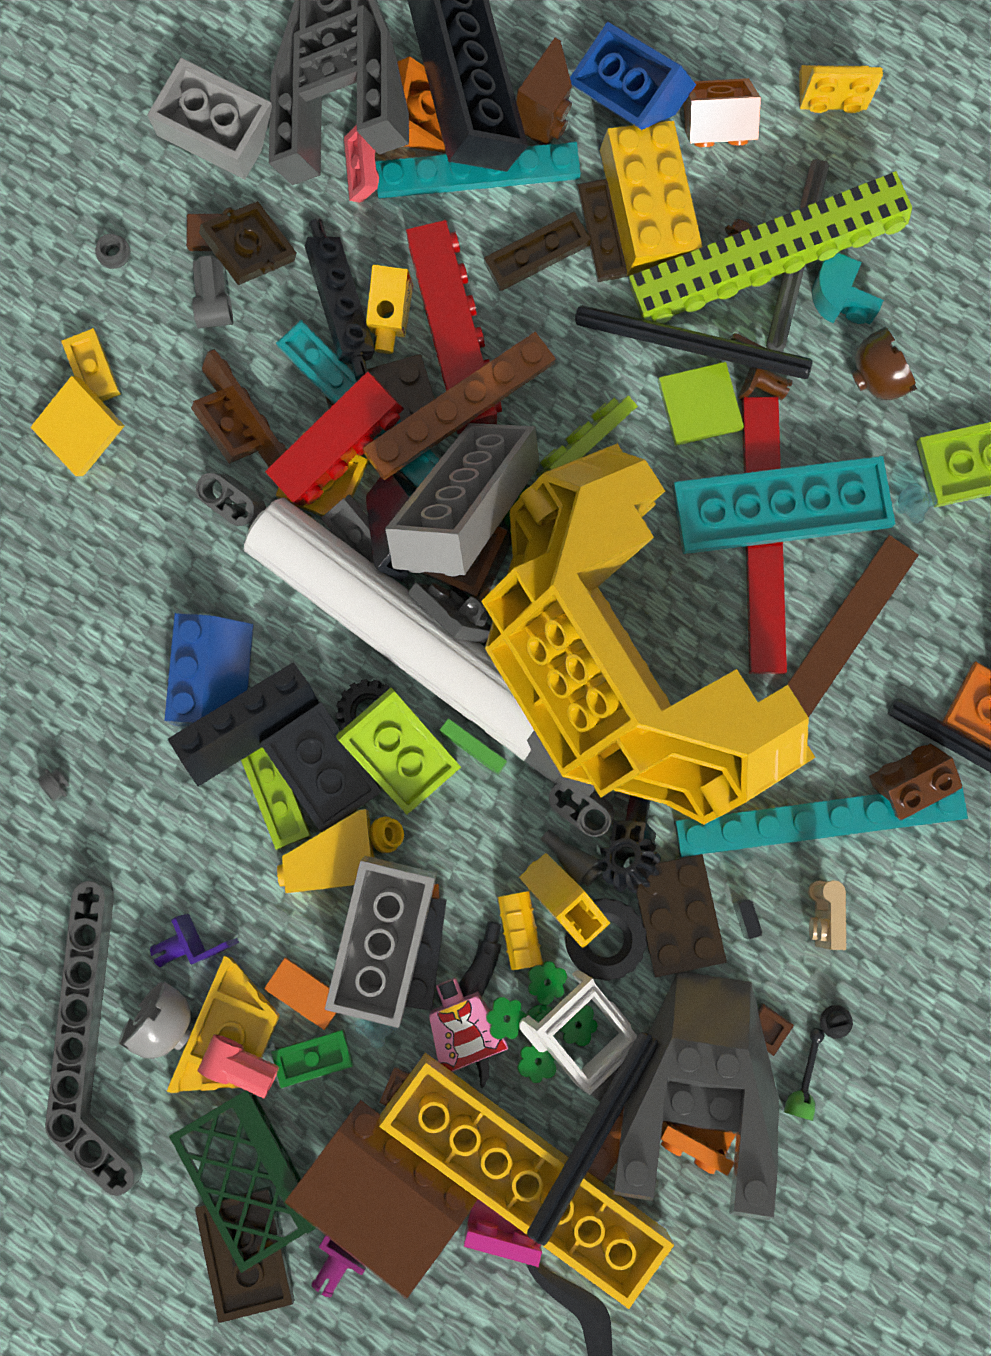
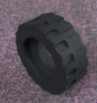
M609 898L594 899L592 901L608 921L614 922L622 930L624 936L623 946L614 956L600 957L591 951L588 944L582 948L566 931L565 944L567 953L574 965L591 978L604 981L623 978L629 972L632 973L644 957L643 953L647 948L646 928H644L641 917L634 909L622 901Z

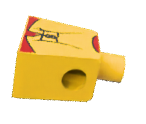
M380 265L372 266L366 324L370 332L375 334L373 344L375 352L393 354L395 338L406 336L414 286L408 269ZM386 313H393L391 317L383 318Z

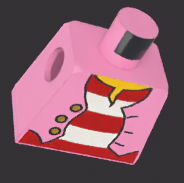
M456 978L436 985L443 1005L430 1011L429 1018L439 1063L452 1072L508 1049L506 1036L503 1039H495L490 1035L489 1028L491 1024L486 1021V1014L490 1010L479 992L463 997Z

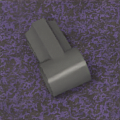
M201 256L198 260L193 261L196 297H193L192 305L196 326L198 329L233 325L232 305L226 290L224 266L216 257Z

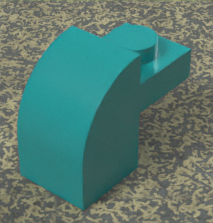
M837 253L834 257L822 262L812 287L813 303L819 314L831 323H834L838 315L843 313L853 323H867L870 325L879 313L884 300L852 287L862 262L841 253Z

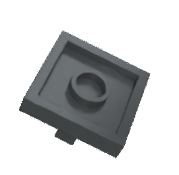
M415 582L408 595L456 639L486 644L491 625L486 622L489 613L480 598L473 596L469 598L465 593L454 587L448 590L436 583H432L430 586Z

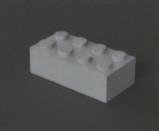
M364 856L360 860L325 1010L399 1028L405 1011L437 873L369 856Z

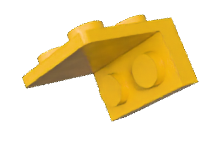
M801 65L799 71L800 109H810L814 113H823L828 110H844L847 113H857L867 110L883 77V68Z

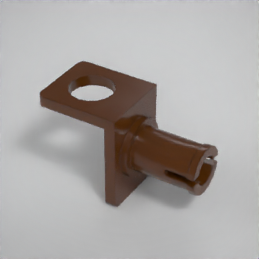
M737 333L728 338L763 347ZM750 367L738 399L743 400L744 397L749 396L754 388L757 387L775 397H779V400L782 401L790 390L787 386L790 387L793 381L772 371Z

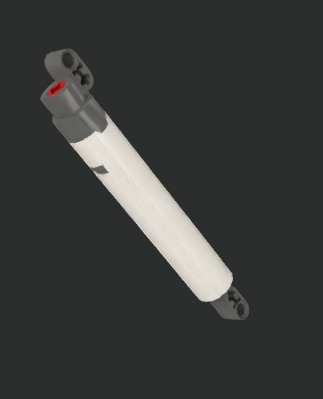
M206 473L198 479L196 493L205 505L235 526H250L244 543V551L553 782L555 785L549 793V803L555 812L591 837L601 836L608 831L614 820L615 811L613 806L604 797L600 798L599 794L594 791L593 785L562 777L482 644L454 638L408 595V589L389 575L377 570L373 563L287 499L280 498L274 500L266 508L264 501L258 495L228 474ZM217 480L222 485V493L218 498L213 493V486ZM238 504H247L245 510ZM570 789L574 793L566 802L561 797L563 792ZM585 799L588 802L580 813L577 812L576 809ZM592 809L601 811L605 815L606 822L601 825L592 823L588 818V811Z

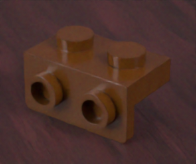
M931 743L915 748L911 754L896 762L883 765L879 771L869 776L873 788L890 801L894 814L899 820L917 813L962 788L953 758Z

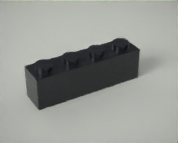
M292 662L169 737L168 741L197 787L262 748L259 742L319 702L309 682L295 663Z

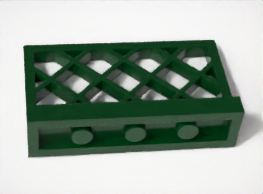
M245 1090L169 1136L241 1273L305 1233L308 1234L316 1229L315 1226L285 1203V1200L300 1182L301 1177L255 1094ZM233 1107L240 1120L236 1136L216 1131L219 1115ZM213 1119L210 1129L201 1127V1125ZM243 1128L249 1139L241 1137ZM191 1131L208 1134L203 1156L188 1152L181 1137ZM214 1136L234 1141L229 1162L208 1157ZM239 1143L254 1146L258 1154L254 1169L233 1164ZM193 1160L201 1161L199 1170ZM261 1161L268 1173L259 1171ZM206 1163L227 1168L221 1189L206 1186L202 1178ZM231 1170L252 1175L247 1196L226 1191ZM257 1176L272 1180L275 1185L276 1192L273 1203L251 1198ZM211 1193L219 1195L217 1204L215 1203ZM279 1195L282 1198L285 1206L277 1204ZM224 1197L245 1202L239 1223L224 1220L220 1212ZM249 1204L271 1209L265 1230L244 1225ZM275 1210L290 1214L297 1228L287 1235L269 1232ZM229 1228L237 1230L235 1238ZM242 1231L263 1236L259 1252L248 1259H245L238 1246ZM268 1238L277 1240L265 1248Z

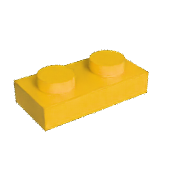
M94 328L61 340L74 376L80 377L102 402L121 395L99 336Z

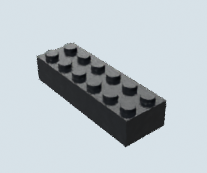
M407 0L448 162L507 172L528 147L489 0Z

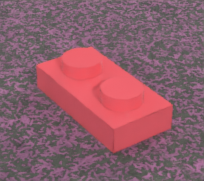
M356 125L344 137L349 201L360 203L378 188L379 174L376 171L375 150L357 132Z

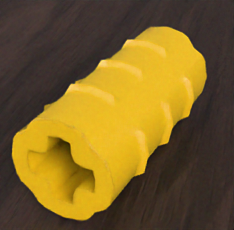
M529 891L497 897L500 908L499 916L502 919L503 935H505L507 946L506 953L509 956L511 970L542 965L541 945L539 944L536 930L538 927L535 924L534 908H532Z

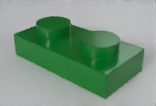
M344 1029L271 1051L274 1064L279 1066L277 1076L280 1088L354 1066Z

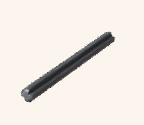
M819 159L811 161L799 209L821 201L829 169L827 161ZM805 266L795 273H783L766 348L783 352L786 347Z

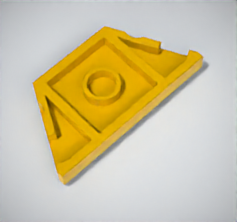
M226 955L222 959L167 1092L179 1093L180 1091L192 1090L207 1091L217 1090L218 1088H240L231 1083L222 1084L215 1082L197 1071L214 1034L232 1039L244 1047V1051L263 1058L280 1014L230 956Z

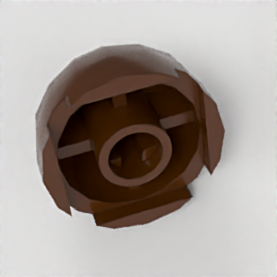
M887 327L872 333L862 341L854 357L857 370L851 374L860 391L867 388L873 397L877 399L895 400L917 390V387L903 353L896 346H892V342L895 339Z

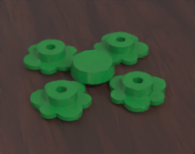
M545 961L542 966L535 965L531 967L528 972V978L531 981L528 985V992L536 996L537 1001L541 1005L533 1006L525 1013L521 1011L520 1001L516 999L509 1001L505 997L496 998L492 1004L493 1010L486 1014V1021L491 1024L489 1028L490 1035L495 1039H503L505 1036L509 1039H515L518 1036L519 1022L528 1015L539 1023L553 1010L547 1005L552 1003L554 997L560 998L563 996L564 987L562 985L567 980L566 971L559 967L555 968V964L551 961ZM585 1005L559 1029V1031L564 1033L563 1040L566 1043L573 1044L575 1042L579 1046H586L590 1043L591 1033H594L598 1027L597 1022L593 1020L594 1011L592 1007ZM532 1043L530 1047L524 1046L521 1049L520 1056L522 1059L517 1065L520 1075L529 1077L533 1083H540L543 1078L549 1079L555 1075L557 1070L556 1064L553 1062L555 1059L548 1050L539 1052Z

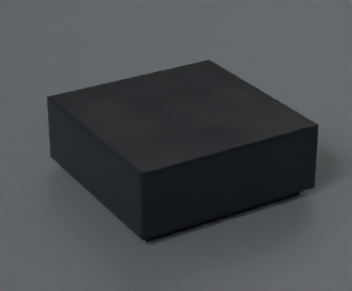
M744 899L734 902L733 906L743 937L745 939H753L762 936L763 932L753 901Z

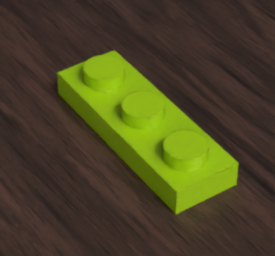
M263 747L242 759L241 762L275 849H281L310 837L309 828L295 794Z

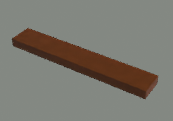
M890 535L884 540L786 684L790 687L808 717H810L919 556V554Z

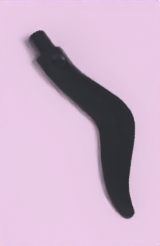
M487 921L484 940L479 939L473 963L459 982L463 997L479 992L481 997L483 996L493 975L502 944L498 943L502 924ZM488 1057L476 1062L481 1088L485 1086L489 1079Z
M539 1263L538 1267L526 1264L532 1277L541 1288L577 1317L582 1326L588 1356H613L611 1320L603 1302L585 1289L554 1274L541 1263Z

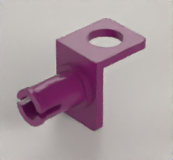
M325 1235L319 1248L328 1254V1258L316 1278L311 1282V1286L319 1292L325 1280L329 1279L321 1295L331 1298L347 1269H352L358 1274L363 1275L366 1267Z

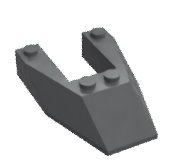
M294 0L271 74L270 102L272 103L269 123L268 162L291 185L321 175L322 96L351 84L357 83V132L379 155L409 144V112L392 37L377 0Z
M689 972L677 973L649 1031V1034L659 1041V1045L624 1106L613 1195L653 1200L662 1122L736 1134L729 1214L770 1220L774 1218L777 1188L779 1098L752 983Z

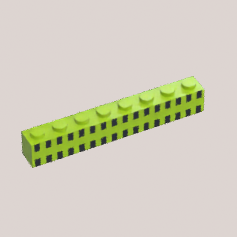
M895 171L629 276L631 291L642 319L664 324L671 320L674 315L685 311L695 312L710 301L718 298L721 300L728 299L737 294L739 290L751 285L754 287L764 285L772 277L784 272L787 274L795 273L801 270L805 264L818 259L820 261L828 260L839 251L851 246L854 248L864 246L872 238L884 233L888 235L895 234L909 224L912 205L898 173Z

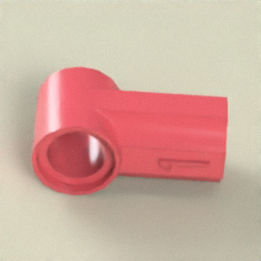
M214 1034L197 1071L215 1082L222 1084L231 1083L265 1098L275 1080L279 1066L244 1051V1047L232 1039Z

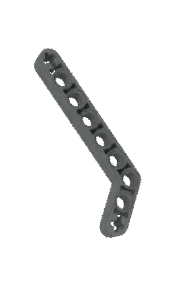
M87 881L79 884L74 889L71 899L45 1129L49 1139L105 1192L110 1195L119 1196L125 1194L139 1182L143 1169L139 1159L90 1114L114 892L107 883ZM88 893L99 895V901L93 903L87 900ZM84 914H98V918L84 919ZM87 925H91L96 931V938L92 944H87L83 939L82 933ZM82 962L90 965L92 970L91 978L87 982L83 981L78 974V969ZM78 999L82 1000L87 1006V1015L84 1019L76 1016L74 1012V1005ZM73 1037L78 1038L83 1044V1052L80 1057L75 1056L70 1050V1042ZM68 1076L74 1077L79 1084L76 1094L70 1093L66 1088L65 1082ZM63 1114L69 1115L73 1119V1132H68L62 1127L61 1118ZM90 1140H95L100 1144L102 1149L100 1157H94L88 1151V1142ZM114 1158V1160L108 1163L109 1166L106 1168L102 1166L108 1159ZM124 1168L127 1173L124 1176V1180L120 1181L116 1176L119 1174V1170Z

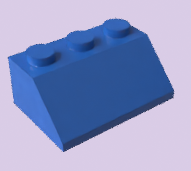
M608 21L570 76L573 87L641 130L676 115L696 86L695 82L680 64Z
M175 613L164 721L175 726H189L248 690L253 624L211 615Z

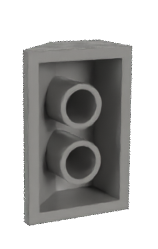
M180 58L147 116L157 136L245 180L262 151L272 103Z

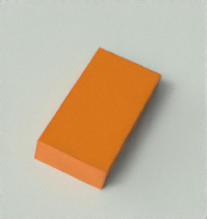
M284 958L264 989L323 1030H326L336 1015V1012L325 1010L330 986L289 958Z

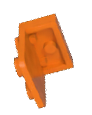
M662 1122L661 1145L677 1156H681L685 1152L694 1157V1163L710 1174H714L717 1170L728 1176L734 1165V1160L727 1151L736 1134Z

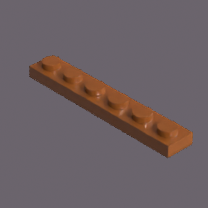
M534 332L363 447V453L382 479L386 480L553 366L556 358L539 335Z

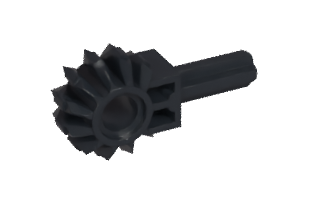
M633 795L629 797L626 820H614L612 836H609L611 845L609 848H600V853L605 858L597 863L598 867L604 872L602 878L607 884H613V888L618 892L623 893L627 888L631 893L637 894L639 884L650 887L649 876H659V870L654 865L662 860L658 852H655L656 833L647 824L651 800ZM635 856L634 862L630 866L624 867L626 860L629 857Z

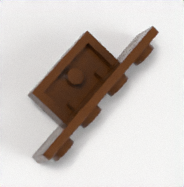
M215 349L208 351L202 371L217 392L193 401L192 411L229 464L258 452L267 466L270 467L287 450L286 446L275 437L266 417L258 412L251 402L248 391L243 386H240L233 376L228 362L222 359Z

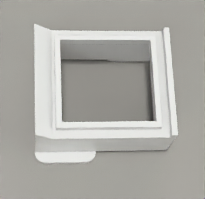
M577 969L572 975L579 985L539 1023L528 1015L519 1022V1029L539 1052L548 1050L572 1081L588 1095H591L623 1063L637 1035L631 1029L630 1022L618 1007L605 997L595 984L593 978ZM592 999L619 1034L580 1070L553 1035Z

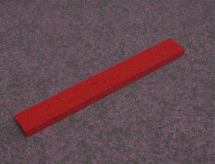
M744 397L742 400L744 473L781 469L779 397ZM783 542L746 546L749 674L787 673Z

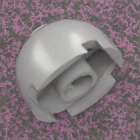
M165 981L164 983L160 982L149 991L138 1005V1007H142L134 1021L128 1020L119 1039L120 1045L142 1058L155 1059L167 1055L173 1048L180 1050L191 1035V1031L187 1029L191 1021V1009L186 998Z

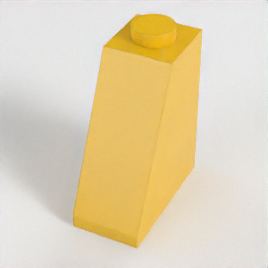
M366 809L358 810L283 855V864L277 865V877L279 886H285V893L354 886L360 860L364 856L374 857L373 844L370 839L371 824L369 811Z
M547 853L532 862L527 870L519 876L527 888L582 948L610 924L588 894Z

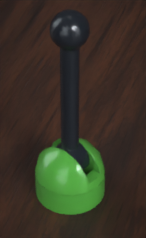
M815 1028L810 1032L812 1043L801 1090L795 1091L788 1096L783 1111L784 1113L810 1121L814 1119L816 1103L808 1093L818 1046L825 1038L824 1032L819 1028Z

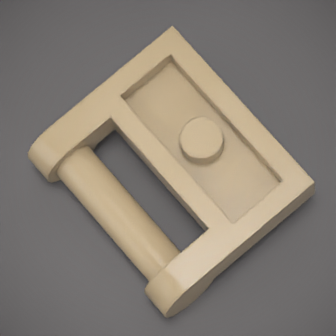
M835 880L827 882L814 881L808 887V895L815 902V917H811L809 921L810 939L815 940V947L830 950H846L845 887L842 883Z

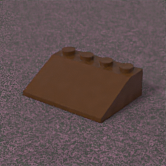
M360 1100L285 1200V1203L403 1298L407 1299L459 1229L478 1198L379 1127L380 1114Z

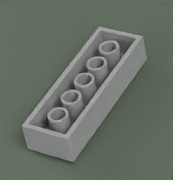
M469 423L385 528L393 569L409 570L412 573H444L447 576L465 575L540 465L536 427Z

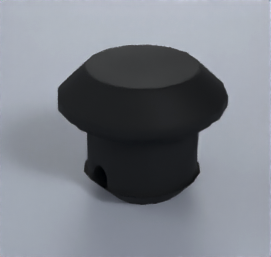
M831 1005L821 1013L820 1027L828 1037L839 1039L849 1034L853 1026V1020L850 1012L845 1007Z

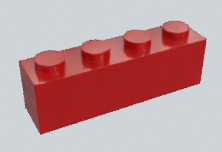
M367 372L265 472L293 503L300 506L310 505L320 498L324 492L322 488L331 479L337 480L345 474L349 468L348 463L357 454L359 456L364 454L363 447L374 441L373 439L382 430L387 431L399 421V413L404 408L376 377Z

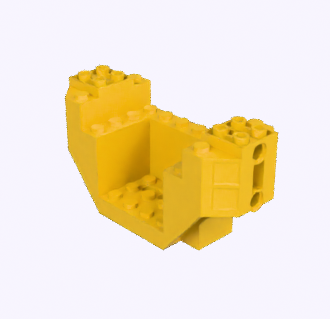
M617 443L543 473L529 488L522 492L519 500L510 508L513 556L506 577L481 601L493 620L485 650L562 777L593 785L600 798L613 790L666 804L705 825L746 803L816 758L807 744L809 717L788 685L757 702L737 669L671 706L668 697L658 685L647 663L642 659L629 634L623 628L611 609L609 602L598 588L654 538L642 517L656 505L654 501L665 492L647 461L624 453Z

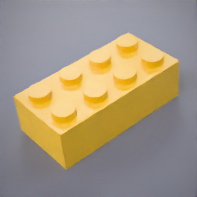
M674 120L658 122L643 130L634 125L607 128L600 148V154L610 190L627 276L702 248Z

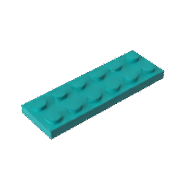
M883 456L678 481L672 485L683 554L892 528L896 524Z

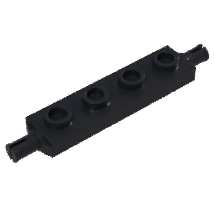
M313 219L309 222L313 237H307L304 247L338 360L352 365L355 380L358 381L368 372L366 361L372 359L375 353L374 345L340 237L327 236L322 219H318V221Z

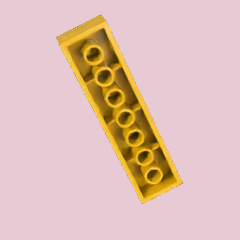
M426 1052L380 1114L379 1127L525 1234H527V1230L569 1158ZM587 1172L551 1238L543 1247L626 1308L630 1309L674 1247V1243L663 1226L622 1196L613 1195L614 1190Z

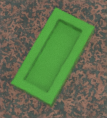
M449 718L441 727L440 732L442 735L497 775L507 765L505 759Z

